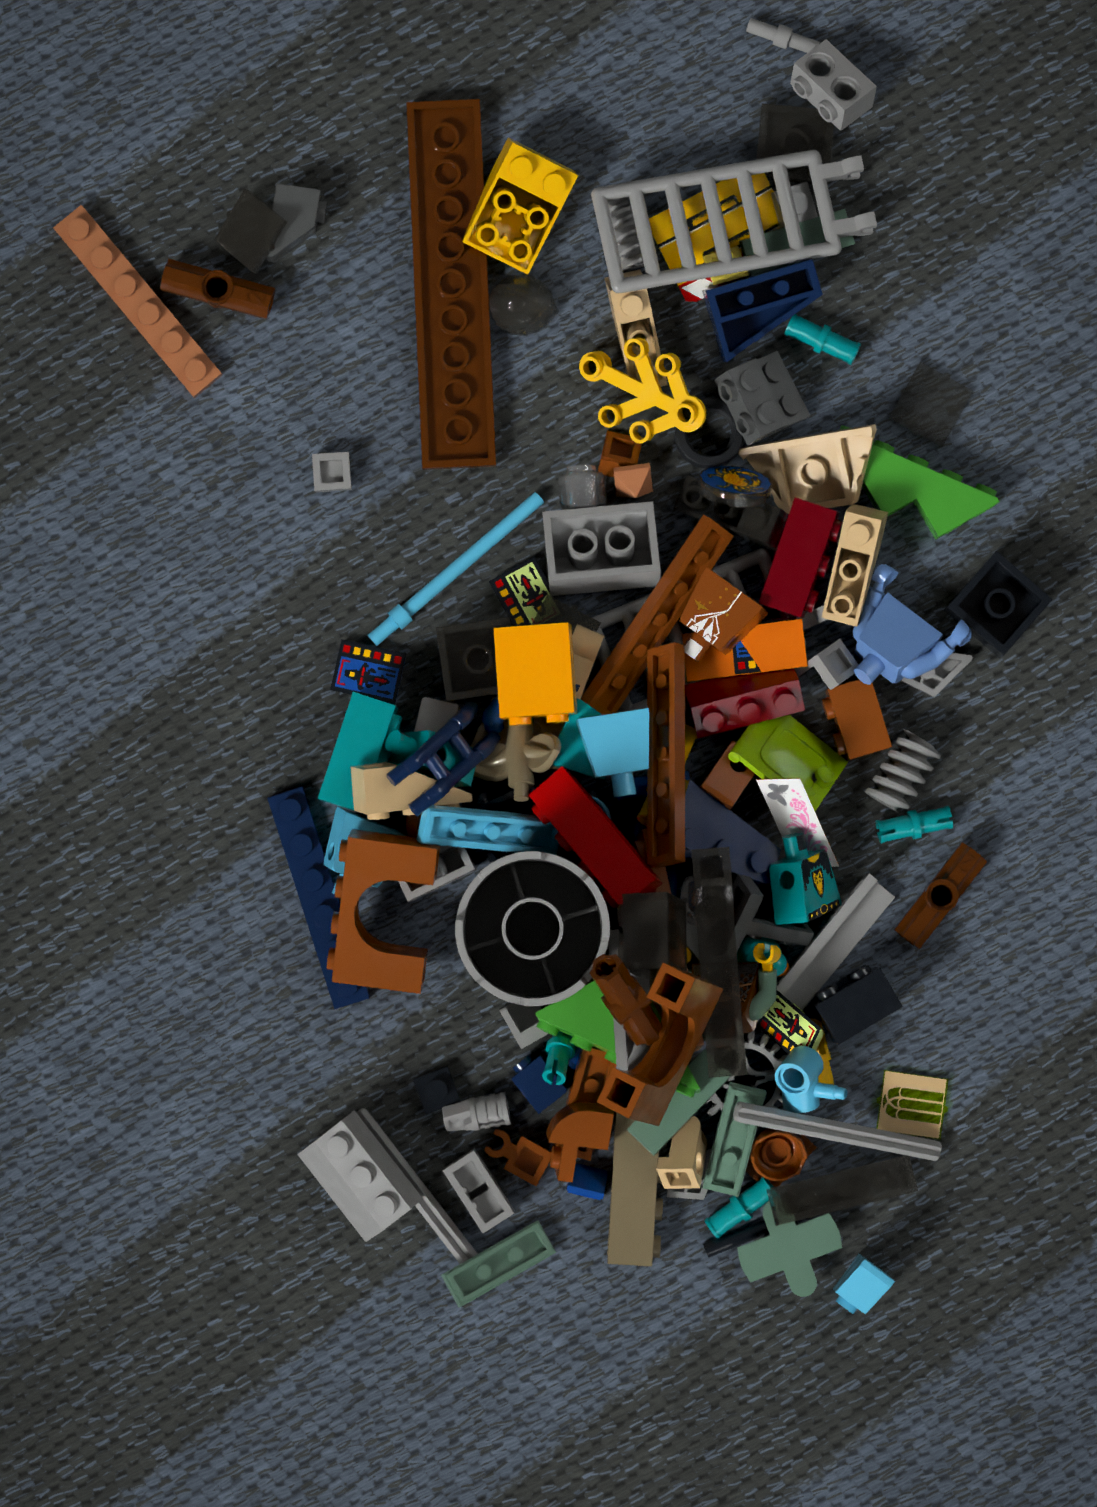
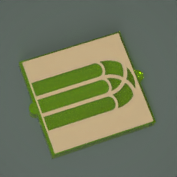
M884 1070L881 1096L876 1099L879 1104L876 1129L911 1136L941 1139L944 1113L948 1112L945 1102L949 1079Z

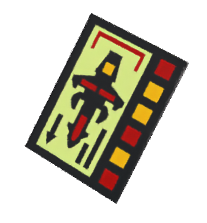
M535 557L489 581L513 626L551 624L566 615L557 597L550 596L549 582Z
M778 990L776 1001L766 1014L759 1019L756 1025L788 1054L797 1046H808L816 1051L824 1035L823 1030Z

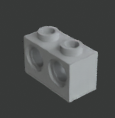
M827 39L794 62L790 83L794 91L801 98H806L817 108L820 116L825 121L832 122L840 131L873 107L877 86Z
M475 1148L443 1168L442 1171L482 1233H485L514 1214V1208Z

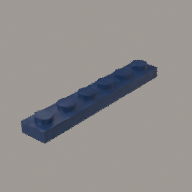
M300 787L268 797L267 799L334 1009L369 999L370 995L367 987L332 982L333 970H327L329 948L336 947L337 934H331L332 916L334 911H340V901L332 893L335 885L330 869L324 865L325 854L304 788Z

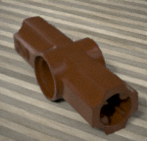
M169 258L163 271L160 286L162 291L205 302L214 308H226L265 320L268 319L276 291L273 287L233 277L221 270L212 271ZM213 282H225L228 285L226 294L219 298L210 296L208 289Z
M961 842L932 881L925 886L921 895L897 924L894 931L917 949H920L947 913L956 906L960 896L988 861L971 847ZM937 885H943L949 890L950 899L944 906L935 905L931 899V892Z
M602 954L593 961V967L589 974L603 994L601 997L603 1003L616 1021L623 1026L629 1038L636 1046L641 1044L650 1046L660 1038L659 1033L663 1027L650 1007L651 1000L646 998L647 994L644 989L630 975L624 962L616 954Z

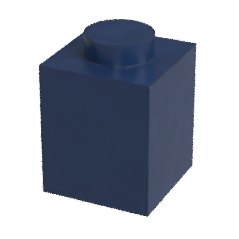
M529 1054L513 1067L516 1074L511 1077V1080L537 1113L540 1114L565 1094L568 1089L564 1084L556 1085V1074H554L552 1085L545 1082L542 1077L546 1065L545 1060L541 1055L533 1059Z

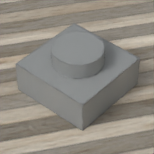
M808 182L791 186L798 221L802 222L818 217ZM777 191L771 193L779 227L782 228L785 225Z
M349 452L312 454L315 492L352 490Z

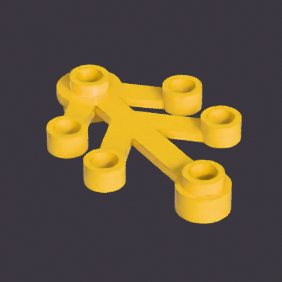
M641 337L629 339L624 345V354L629 360L635 362L642 381L613 368L610 357L603 351L589 352L581 358L579 369L581 375L586 380L592 382L604 380L637 397L619 405L610 404L602 407L599 410L598 419L604 427L617 426L624 418L655 406L668 412V414L650 422L648 420L634 422L629 430L630 437L634 442L644 443L650 441L655 434L673 427H677L683 432H692L698 430L704 424L706 419L705 405L698 397L689 395L680 371L681 362L676 354H662L655 362L657 372L662 376H667L673 397L662 392L648 355L649 345ZM634 343L640 346L641 351L639 355L634 354L632 350ZM666 358L672 362L671 371L666 370L664 367V360ZM590 360L596 365L595 373L589 370ZM684 407L688 408L691 412L689 420H686L683 416L682 411ZM608 410H612L615 415L613 422L607 418ZM640 425L646 429L645 438L641 437L638 433Z

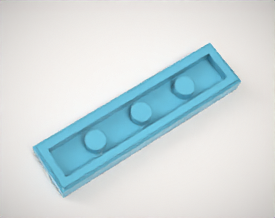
M431 805L422 812L416 838L421 844L516 853L540 851L557 855L559 843L554 837L558 833L551 822L546 825L543 824L536 815Z

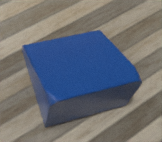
M576 1163L573 1183L568 1182L566 1190L568 1193L601 1200L604 1197L608 1172L603 1169Z

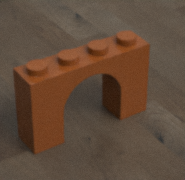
M356 829L351 830L348 840H341L339 861L345 862L344 876H337L335 886V898H341L340 911L333 912L331 922V934H337L336 947L329 948L327 958V970H333L332 982L421 994L425 981L428 949L390 944L372 936L361 921L359 899L367 888L381 881L394 880L433 886L437 878L440 854L439 845L421 844L416 840V837Z
M662 963L646 998L662 1005L661 1025L663 1027L659 1033L660 1038L651 1045L642 1061L632 1070L624 1071L612 1068L597 1103L629 1119L659 1126L722 994L723 988L690 972Z

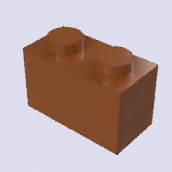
M858 679L838 685L832 690L829 688L826 690L827 697L822 699V705L827 720L834 719L838 733L832 734L838 755L845 754L846 760L849 761L892 747L873 682L867 685Z

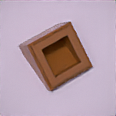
M607 430L598 474L614 478L613 468L637 465L642 443L634 442L629 435Z

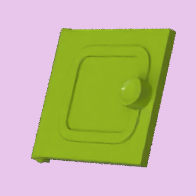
M791 715L749 725L728 754L730 761L734 763L740 761L761 779L800 778L814 811L817 810L848 763V761L838 755L837 752ZM813 774H815V777L817 779L815 782H813L812 780Z

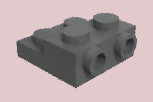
M778 351L729 369L714 380L718 387L719 395L727 404L735 420L736 429L743 436L747 446L800 423L811 416Z

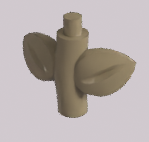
M534 717L531 718L532 724L509 726L508 719L506 743H498L495 750L476 766L474 776L486 781L497 782L508 778V786L514 789V800L519 802L529 800V789L534 787V772H546L561 750L560 739L552 733L545 732L533 737Z

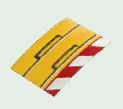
M765 173L751 175L764 233L779 229L771 193L774 191ZM737 178L722 180L716 183L729 245L730 248L738 246L743 257L739 241L750 238L738 181ZM703 191L682 201L696 265L704 264L703 256L716 252ZM668 208L649 218L652 235L669 269L681 268L682 265ZM711 278L677 283L687 302H697L703 299L702 290L718 286L713 285Z

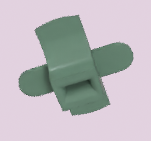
M771 1199L764 1205L762 1211L769 1234L737 1247L741 1267L750 1283L784 1271L791 1291L800 1297L809 1296L817 1287V1279L810 1260L842 1248L839 1229L829 1213L808 1221L795 1223L789 1205L782 1199Z

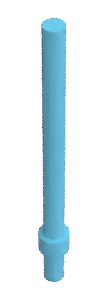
M536 492L530 495L402 606L397 604L387 613L389 617L367 636L378 646L395 630L405 628L413 621L411 617L543 505L544 501Z

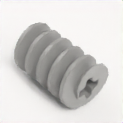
M629 197L607 200L623 272L644 267Z
M905 729L903 730L909 739L898 737L895 740L902 751L890 750L888 752V756L894 764L882 763L880 765L886 777L875 775L872 778L879 789L867 788L865 790V793L894 811L897 808L909 810L911 806L904 799V796L917 797L918 793L913 788L912 783L925 784L926 782L919 771L926 770L932 772L934 768L927 761V758L940 759L941 757L934 746Z

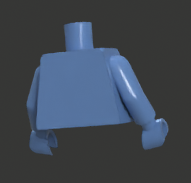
M881 564L876 568L872 576V580L875 583L873 587L868 589L859 625L857 627L854 626L852 631L854 639L857 641L855 654L862 660L854 669V673L861 682L870 685L879 674L891 683H898L903 678H916L937 668L955 651L954 648L957 644L961 647L972 638L971 629L961 619L948 638L941 640L943 636L941 632L891 594L887 593L885 595V587L898 575V572L895 571L896 569L886 564Z

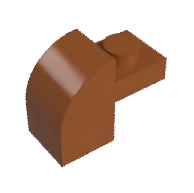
M578 1102L562 1108L554 1115L548 1125L546 1134L550 1143L559 1144V1146H553L550 1159V1168L555 1169L558 1181L573 1183L578 1146L608 1150L614 1116L613 1110L597 1103Z

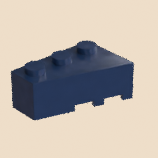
M813 259L796 262L702 290L723 362L731 360L742 350L758 341L769 331L823 295Z
M685 780V862L735 879L737 874L749 876L756 886L771 885L769 867L771 863L778 861L781 849L694 782Z

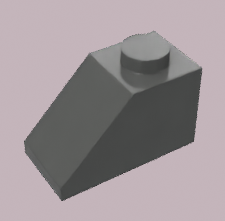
M276 184L265 254L268 262L275 263L315 234L318 222L325 223L328 201H322L321 190Z

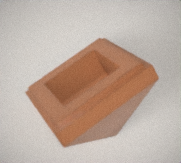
M650 463L613 468L616 497L638 498L653 492Z

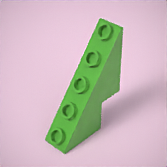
M841 425L839 430L848 429L849 427ZM875 440L872 445L862 488L873 507L877 510L888 512V516L914 502L935 540L999 503L998 498L995 497L997 492L981 484H976L975 488L961 483L962 476L943 469L941 474L927 468L929 462L914 455H908L907 459L894 454L895 448L882 441Z
M595 981L585 985L572 996L550 1004L535 1013L539 1020L536 1026L538 1029L553 1036H557L558 1032L561 1031L572 1036L570 1043L589 1052H591L594 1046L605 1051L606 1055L604 1058L616 1064L613 1015L601 999L603 994ZM652 1002V1010L661 1023L662 1018ZM687 1065L676 1091L693 1098L694 1094L700 1093L701 1090Z

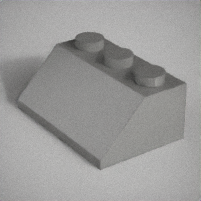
M653 501L542 512L550 596L654 587L659 582L661 570Z
M355 1110L297 1154L365 1242L385 1230L422 1199L419 1192Z

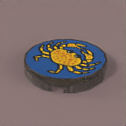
M721 465L702 470L699 474L697 488L701 495L713 502L717 501V497L726 499V504L732 507H755L766 503V499H770L772 482L768 477L757 471L738 466Z

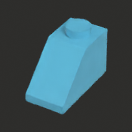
M858 1254L833 1290L839 1295L836 1302L846 1310L854 1314L859 1309L866 1314L891 1288L895 1281L864 1256Z

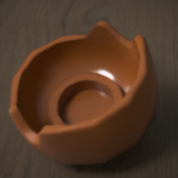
M765 1128L756 1136L750 1152V1161L755 1171L768 1181L783 1182L799 1175L808 1158L806 1147L799 1134Z

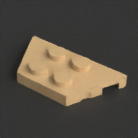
M876 424L744 446L740 448L739 455L743 460L747 459L757 473L768 478L770 487L767 491L773 495L775 504L784 516L789 515L795 497L826 508L852 505L858 502L877 430Z

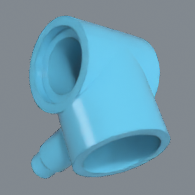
M808 1046L793 1048L775 1072L776 1084L782 1090L783 1107L787 1111L794 1113H806L815 1110L820 1105V1098L844 1100L847 1097L846 1088L833 1084L819 1083L818 1077L823 1071V1060L817 1051Z

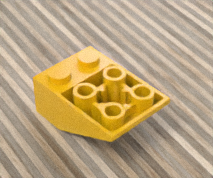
M508 137L491 170L462 242L528 275L578 175L574 170Z

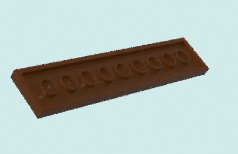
M480 99L406 102L422 469L496 467L487 254L462 242L484 189Z

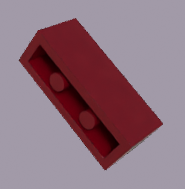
M796 497L794 498L759 604L800 618H804L806 612H813L819 596V592L814 591L818 576L825 577L831 561V557L826 555L830 541L837 542L842 529L843 521L838 520L839 512Z
M794 668L706 679L685 685L688 713L697 738L805 711L799 678Z

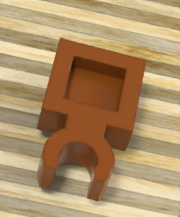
M495 1129L493 1133L503 1139V1147L499 1150H494L486 1146L484 1151L494 1158L502 1156L508 1158L504 1166L505 1170L537 1186L550 1162L551 1151L522 1135L518 1143L514 1144L504 1130Z

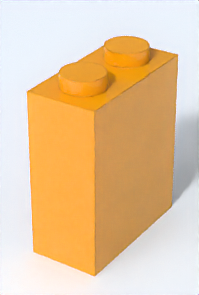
M567 622L494 628L499 718L503 720L509 719V726L532 724V717H546L547 723L569 722V715L577 714L571 624Z

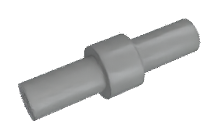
M750 18L746 32L773 41L772 45L783 49L791 47L808 53L820 43L814 39L793 33V28L779 24L776 27Z

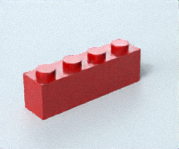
M561 766L528 795L535 803L531 808L534 814L543 824L546 825L551 822L558 833L554 836L566 852L570 853L574 850L582 861L577 864L578 867L589 875L592 880L598 879L605 888L601 893L613 909H617L620 906L625 911L630 912L663 884L572 772Z

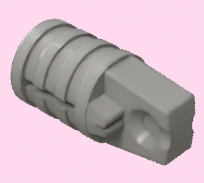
M506 1092L490 1094L489 1096L483 1095L478 1098L472 1097L459 1103L442 1107L443 1121L447 1131H478L483 1128L488 1129L494 1126L511 1125Z

